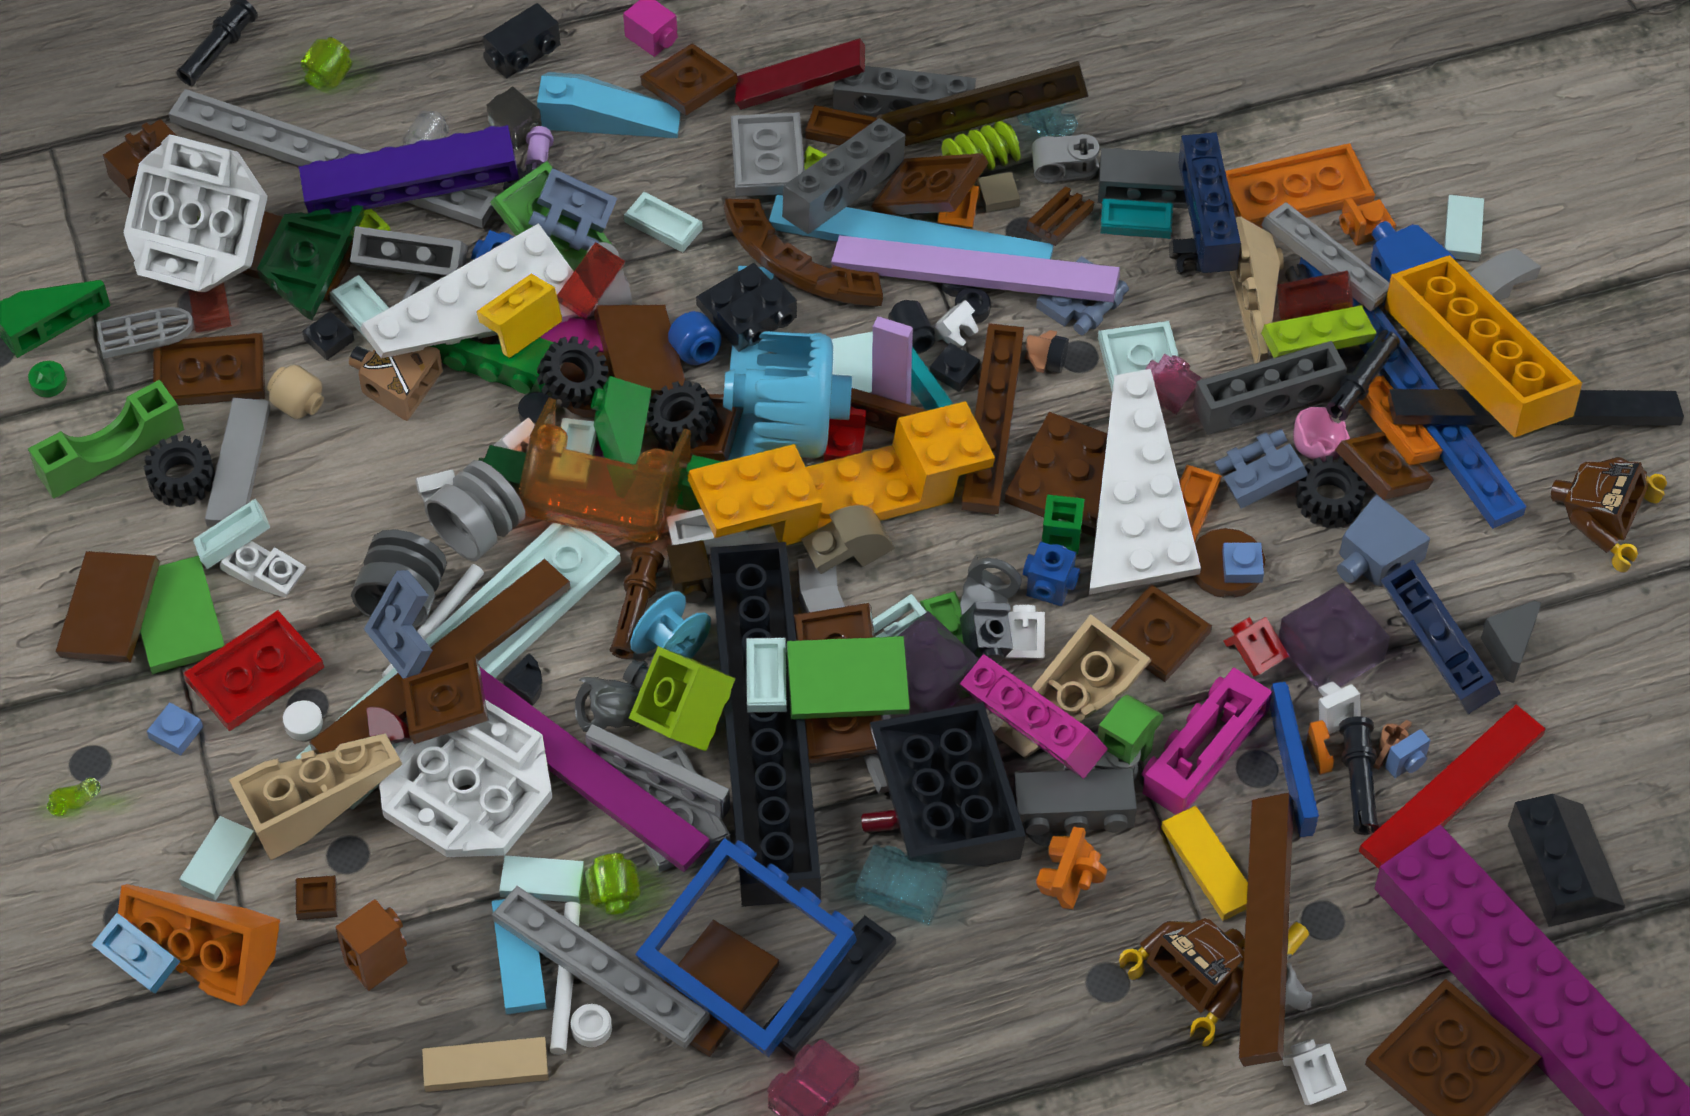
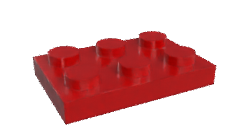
M277 610L183 674L185 681L230 732L322 670L324 664L320 656Z

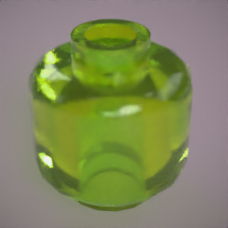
M335 38L317 39L300 62L301 68L306 74L304 80L318 90H321L323 86L332 89L336 88L352 67V61L349 57L350 50Z
M623 853L598 856L593 859V865L585 872L591 904L597 908H605L608 915L629 911V904L635 902L641 895L636 864L630 859H625Z

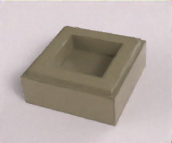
M1012 172L977 179V186H979L980 197L986 213L1020 206V196Z

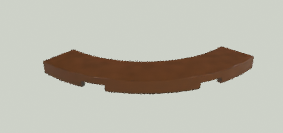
M725 199L724 211L734 236L753 259L775 276L793 286L824 298L858 305L882 306L883 292L879 273L850 270L834 265L830 269L812 262L811 256L788 242L786 244L783 243L775 235V229L767 219L759 199Z

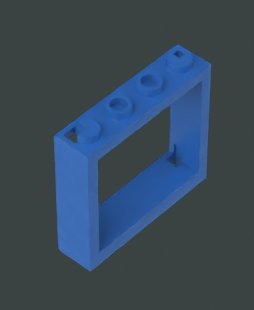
M724 838L635 955L640 963L769 1058L857 941L855 933L851 930L854 924L837 911L830 915L820 908L819 904L822 901L808 889L802 887L798 892L786 882L789 877L775 865L770 863L765 868L754 860L757 854L743 842L738 840L734 845ZM729 859L835 936L766 1030L659 952Z

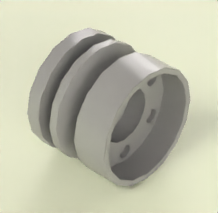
M473 460L463 469V472L460 471L453 478V485L445 484L424 503L426 515L438 535L459 555L471 561H477L497 543V536H506L512 530V527H516L525 519L524 506L514 488L492 466L479 460Z

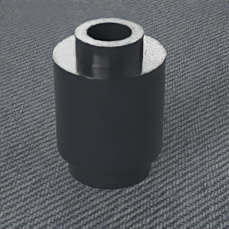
M902 300L896 303L889 313L888 319L911 326L913 328L912 347L917 354L926 352L935 342V331L921 304L915 300Z

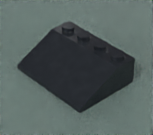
M984 702L870 722V730L909 861L987 866L1021 859L1026 834Z

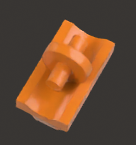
M1073 827L1070 836L1052 837L1048 854L1052 862L1060 864L1058 869H1040L1036 879V884L1041 894L1057 897L1061 907L1073 910L1080 889L1089 890L1091 883H1101L1107 875L1106 867L1099 862L1101 854L1095 851L1094 847L1085 839L1086 831L1084 828Z

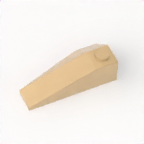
M1240 216L1235 217L1241 241L1237 270L1230 271L1253 361L1256 364L1266 361L1269 348L1261 332L1264 324L1272 323L1278 274L1279 269L1284 267V258L1281 248H1276L1271 233Z
M1090 614L1032 686V689L1081 722L1126 692L1151 662V659ZM1005 722L994 734L1024 758L1040 749V747Z
M385 733L339 744L336 750L316 755L314 750L301 753L300 759L283 763H280L278 759L265 761L229 779L271 861L309 841L399 768L402 762Z

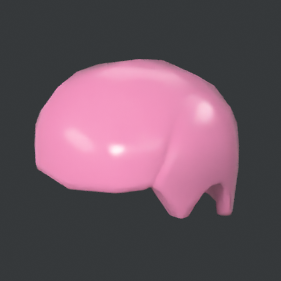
M1309 407L1300 411L1293 429L1296 449L1311 460L1320 457L1322 462H1325L1326 456H1333V460L1341 457L1335 450L1341 441L1350 439L1345 422H1334L1325 407Z

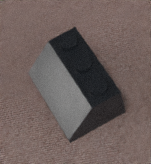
M1555 794L1515 802L1508 827L1548 927L1624 910L1625 904L1583 804Z

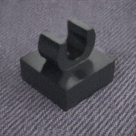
M1194 238L1172 239L1169 242V257H1178L1175 262L1177 274L1183 273V262L1186 259L1194 261L1195 271L1200 273L1201 268Z

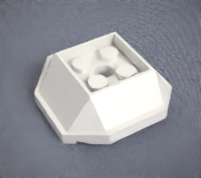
M168 135L161 142L162 145L150 152L139 163L123 233L128 248L135 260L133 263L137 275L199 292H207L252 266L268 196L239 152L175 135ZM200 210V211H201V216H200V219H199V221H198V220H197V214H198V211Z
M487 700L485 701L489 721L414 744L412 740L400 742L395 751L402 765L379 783L384 818L446 857L505 855L552 799L543 735ZM463 785H472V786H473V787H471L470 789H467V790H460V789H458L459 787H461V786H463Z

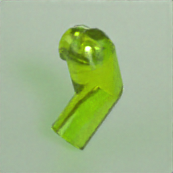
M89 777L78 785L56 788L49 795L50 800L47 803V809L55 816H64L68 808L78 809L97 796L101 791V785L98 780Z

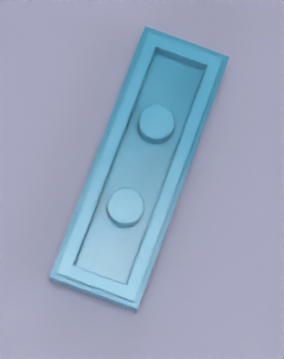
M505 899L492 901L493 912ZM494 922L506 1015L547 1009L539 951Z

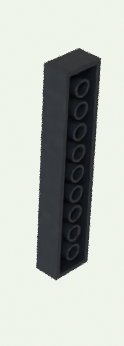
M786 542L710 548L720 672L736 678L731 689L730 698L724 706L736 842L739 840L749 846L757 854L754 860L765 868L771 863L782 870L789 877L786 883L798 892L804 887L821 900V873L805 720L791 719L787 647V712H747L746 638H785L786 646L787 641H796ZM738 866L742 907L789 903Z

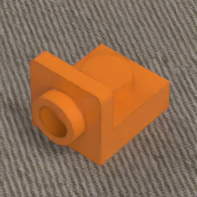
M973 185L955 211L939 212L938 224L973 230L977 201L980 195L979 186Z
M1352 198L1344 200L1342 214L1339 216L1340 226L1345 234L1350 235L1356 246L1375 240L1372 236V231L1378 224L1384 221H1388L1394 229L1396 227L1395 222L1380 199L1357 206Z

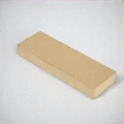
M545 1037L422 1049L425 1092L549 1080Z

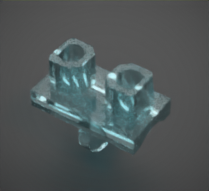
M1066 103L1016 116L1020 124L1031 125L1033 129H1036L1040 138L1045 136H1072L1078 125L1074 114L1061 113Z

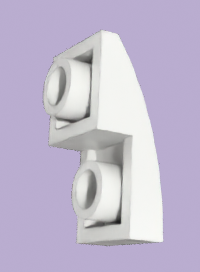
M250 541L225 557L220 563V570L255 588L286 598L306 570V566L275 547L270 552Z

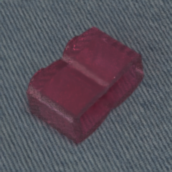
M820 1039L813 1046L807 1044L796 1056L794 1061L796 1066L786 1075L779 1073L770 1083L767 1089L769 1093L768 1108L778 1116H828L831 1110L858 1083L860 1068L823 1039Z

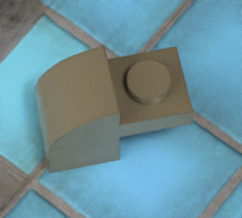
M863 505L848 506L830 513L832 522L801 539L820 574L853 555L861 566L864 567L895 549L878 516L871 508Z

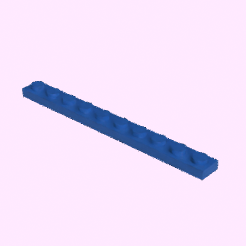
M1300 258L1299 264L1306 265L1311 281L1333 311L1362 305L1305 259ZM1362 305L1376 331L1373 342L1359 345L1364 354H1366L1382 330H1388V334L1384 339L1388 337L1390 332L1396 334L1400 339V346L1394 351L1379 374L1385 377L1393 389H1439L1379 306L1370 311ZM1422 424L1443 451L1440 458L1492 529L1524 515L1526 505L1467 425Z

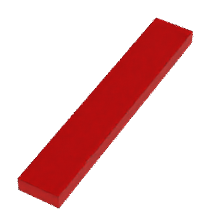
M1516 704L1360 845L1359 852L1379 869L1381 865L1438 825L1444 827L1544 735L1546 728Z

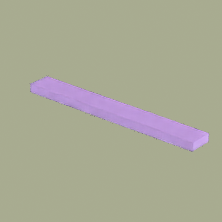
M841 235L838 237L831 261L832 266L864 272H877L880 276L1113 303L1120 277V267Z

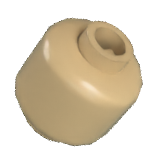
M290 365L287 368L280 367L272 375L267 386V390L270 392L269 400L272 405L294 419H301L307 414L314 415L324 401V397L321 395L323 385L320 379L299 365Z

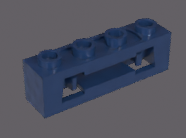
M1217 132L1181 135L1178 164L1201 273L1237 270L1241 241Z
M1414 560L1381 579L1389 597L1467 714H1470L1501 694L1493 677Z

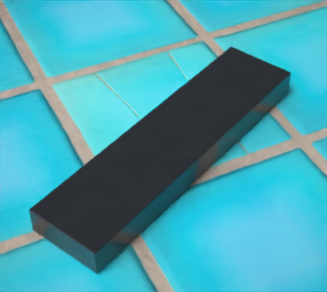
M864 915L852 929L857 939L855 944L779 1043L778 1047L793 1058L895 946L896 937ZM781 1008L763 1026L764 1030H766V1028L769 1026V1024L772 1022V1020L775 1018V1016L778 1014Z

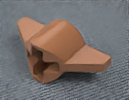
M1049 330L1040 336L1029 335L1027 337L1025 359L1031 361L1036 372L1044 373L1049 346L1052 338L1057 335V331Z
M1406 720L1401 725L1390 723L1383 727L1379 741L1381 753L1374 764V768L1379 770L1388 758L1390 747L1409 736L1407 731L1411 727L1412 722Z

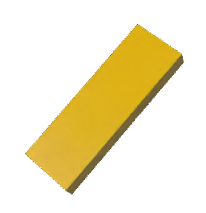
M1195 805L1162 821L1161 829L1222 921L1246 910L1248 882L1197 806Z

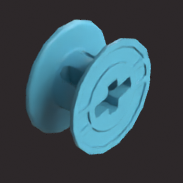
M680 591L670 592L658 599L640 618L630 640L631 650L636 654H642L659 646L692 659L702 647L709 634L711 617L702 612L696 613L685 620L682 619L686 598Z

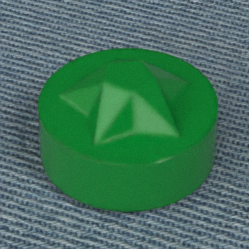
M55 361L39 362L31 368L28 374L32 391L40 397L56 396L67 385L64 368Z

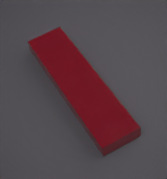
M859 38L737 76L738 83H736L735 103L742 110L864 73L865 44Z

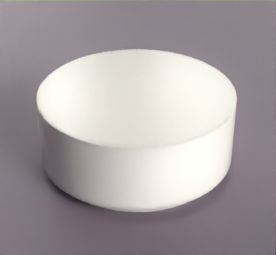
M303 700L294 702L286 708L283 714V723L286 733L291 738L305 741L316 737L323 727V718L320 708L315 703Z
M586 1004L579 1007L571 1018V1031L574 1039L586 1047H596L605 1043L612 1032L609 1012L597 1004Z

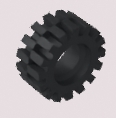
M572 336L569 342H567L566 337L560 338L558 343L554 342L550 345L537 368V373L540 374L537 382L538 385L545 384L541 390L544 395L549 392L553 394L550 401L554 404L557 399H561V407L567 408L570 402H572L573 409L580 408L582 403L586 406L592 401L596 389H602L605 384L608 366L603 365L606 362V358L604 355L597 357L600 349L596 345L592 349L587 347L590 342L589 340L584 339L581 344H578V337ZM564 362L577 365L584 372L585 380L581 383L568 380L562 375L560 365Z
M684 380L683 386L677 381L672 383L673 388L668 390L667 386L661 388L663 394L660 396L655 393L652 397L654 403H649L647 420L659 443L663 447L667 446L672 451L675 450L676 446L679 451H686V445L690 444L692 449L698 447L696 441L699 439L703 443L709 438L706 433L713 434L715 431L713 424H718L717 410L706 389H702L701 385L697 382L692 385L691 381ZM693 410L686 418L671 422L679 413Z
M177 435L171 436L172 442L168 444L165 439L160 440V449L153 445L150 448L151 456L146 455L144 460L146 464L144 465L145 475L154 497L158 501L162 498L163 504L168 506L174 500L176 507H182L183 500H187L188 505L195 504L193 498L195 496L200 500L205 498L204 490L211 491L212 482L215 477L211 455L206 445L202 447V443L198 439H195L192 443L190 436L186 435L183 436L182 441L178 440ZM179 464H188L194 467L184 477L171 478L166 476V472L170 468Z
M1326 456L1325 463L1322 462L1320 457L1314 459L1313 465L1310 463L1305 465L1308 476L1298 481L1296 492L1297 507L1302 508L1301 514L1305 518L1311 514L1310 522L1315 525L1318 520H1322V527L1329 528L1330 522H1334L1335 528L1342 527L1343 519L1347 524L1351 523L1353 517H1357L1362 508L1366 482L1362 481L1363 479L1350 465L1345 466V460L1339 457L1338 463L1333 462V456ZM1322 485H1334L1342 489L1345 495L1342 498L1329 499L1320 495L1317 492V488Z

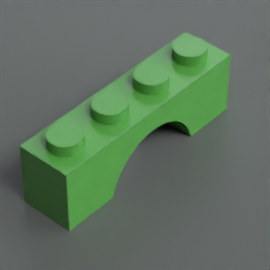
M158 380L127 396L121 413L102 430L82 437L69 436L60 431L28 448L37 476L52 498L55 499L142 453L153 445L159 444L160 440H166L184 430L178 404L163 383Z

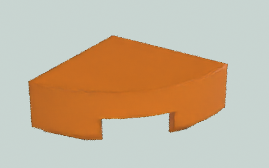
M1323 720L1310 723L1306 739L1307 747L1319 775L1332 772L1334 758L1329 755L1324 740L1329 739L1330 735Z

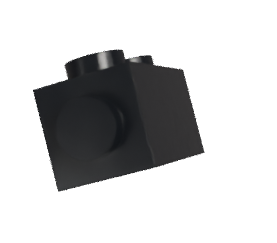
M536 3L483 36L485 48L483 57L492 70L497 69L507 79L515 73L523 71L531 63L545 54H550L561 45L559 23L540 4Z

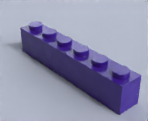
M508 125L501 127L490 126L481 131L465 134L455 133L445 138L430 141L420 140L410 145L384 147L379 151L349 154L344 158L328 161L318 160L308 165L299 166L303 198L308 213L322 209H330L331 214L352 212L351 206L355 205L363 206V209L366 210L519 179L513 142Z

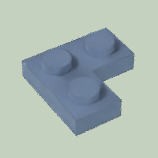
M409 570L396 571L364 628L365 632L403 679L419 674L433 651L412 625L429 595Z

